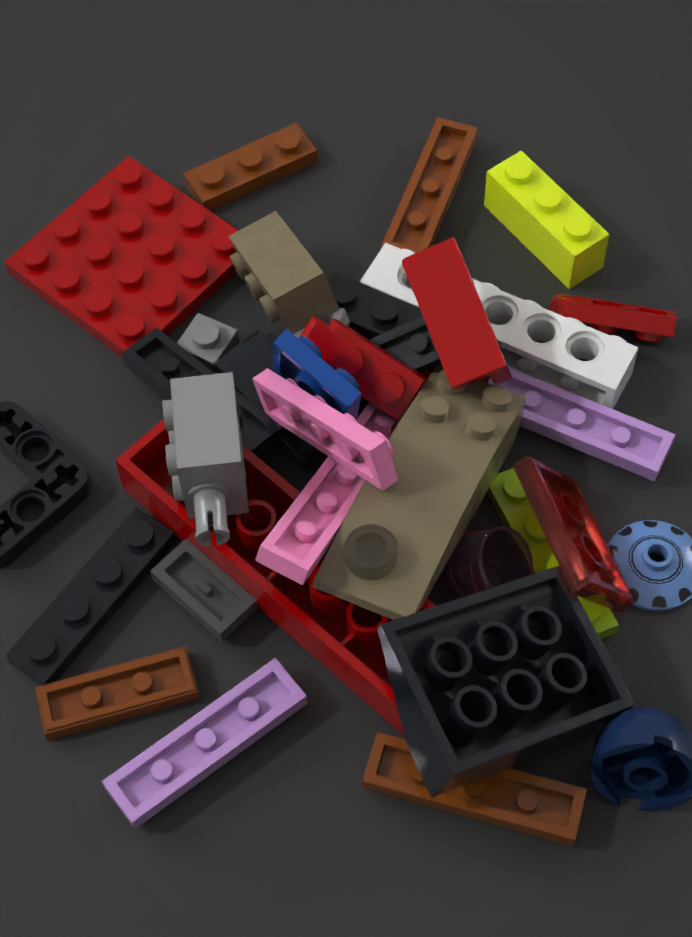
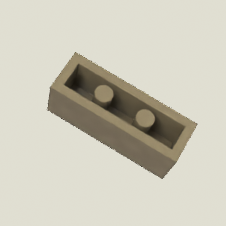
M277 211L228 236L236 253L229 256L240 278L245 280L255 300L260 302L272 324L279 320L285 329L294 334L305 328L312 316L321 319L339 309L324 272Z

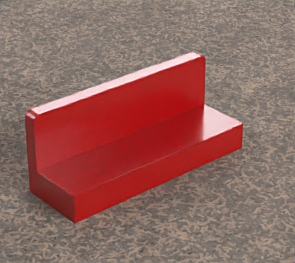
M452 237L404 258L402 265L451 387L458 389L487 376L491 377L494 385L512 379L506 360L455 238Z

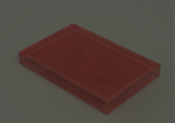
M527 456L514 464L513 468L572 594L617 612H622L635 604L628 585L577 481Z

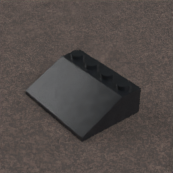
M561 565L381 624L377 629L407 747L431 798L596 734L611 717L636 705Z

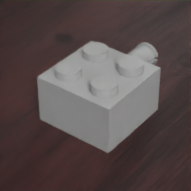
M233 372L170 379L172 399L162 400L165 430L169 433V444L165 446L168 474L172 476L175 502L184 501L188 520L195 519V540L198 544L212 546L210 527L214 526L216 543L221 545L230 539L227 515L249 513L241 425Z

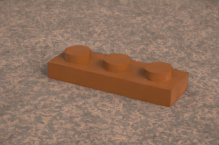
M294 123L183 173L184 183L196 202L211 211L318 162L317 149L299 125Z

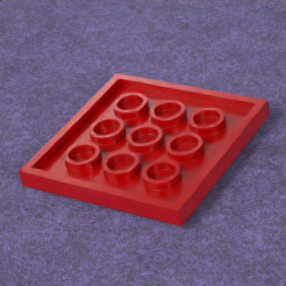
M127 156L4 261L8 274L123 358V351L156 328H159L169 336L237 273L229 257L236 253L228 236L239 230L130 156Z

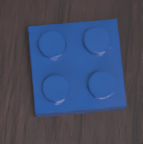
M286 329L273 342V372L284 379L291 378L304 391L313 396H321L332 408L342 414L349 413L357 419L362 395L357 381L344 369L337 368L334 370L322 359V353L310 339L305 336H301L298 339Z

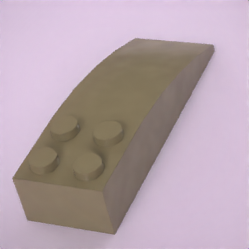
M443 366L435 367L389 438L395 453L392 460L399 480L384 491L368 481H364L313 580V588L392 620L419 612L517 439L527 397L511 392L502 386L492 385L481 380L458 389H453L449 384Z

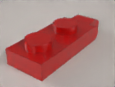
M564 294L555 295L550 303V311L566 318L571 317L581 322L589 323L588 327L605 334H615L616 328L635 331V338L652 342H661L663 336H674L677 321L676 312Z
M312 316L299 338L305 336L310 339L321 351L322 359L334 370L342 368L357 381L363 398L398 421L401 420L428 379L337 319L333 318L328 325L319 318Z

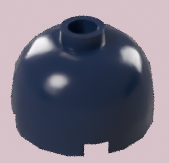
M649 707L627 709L611 717L597 733L594 742L590 779L596 791L609 802L619 806L621 797L640 799L642 802L638 810L641 811L667 810L688 802L692 798V731L688 725L674 714Z

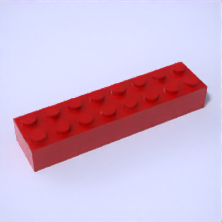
M164 419L115 460L123 489L164 526L174 531L181 541L187 538L257 600L258 608L405 737L377 630L381 624L393 620L313 588V580L327 552L303 586L255 561L262 542L300 494L296 488L243 445L249 513L227 515L230 539L224 544L217 545L214 526H211L212 546H203L195 540V519L188 520L184 501L175 502L172 476L168 474L165 446L169 444V433L165 430ZM427 598L420 611L435 607L436 605Z

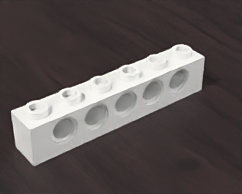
M385 242L360 280V283L419 307L402 265L404 258L415 253L409 249H400ZM472 279L497 340L501 342L500 348L508 367L611 409L615 407L632 375L639 347L627 343L621 337L607 335L588 327L575 318H566L542 308L534 301L523 300L501 291L491 283H482Z

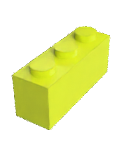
M519 151L487 171L484 206L568 289H571L603 268L609 233L523 151Z

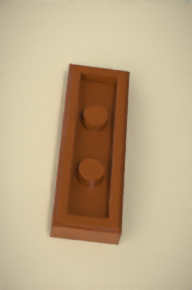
M187 646L35 687L43 729L48 741L200 699Z

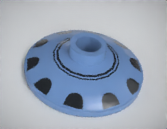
M656 520L638 521L623 527L612 537L604 555V572L610 587L623 601L645 611L665 612L685 605L692 599V538L677 526ZM648 554H658L665 561L655 562L649 558Z

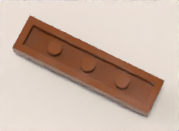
M437 117L381 244V248L386 242L400 249H409L417 253L433 246L477 141L478 127Z
M380 732L376 734L362 780V788L572 847L576 840L587 792L586 788L506 768L431 798L409 752L406 740Z

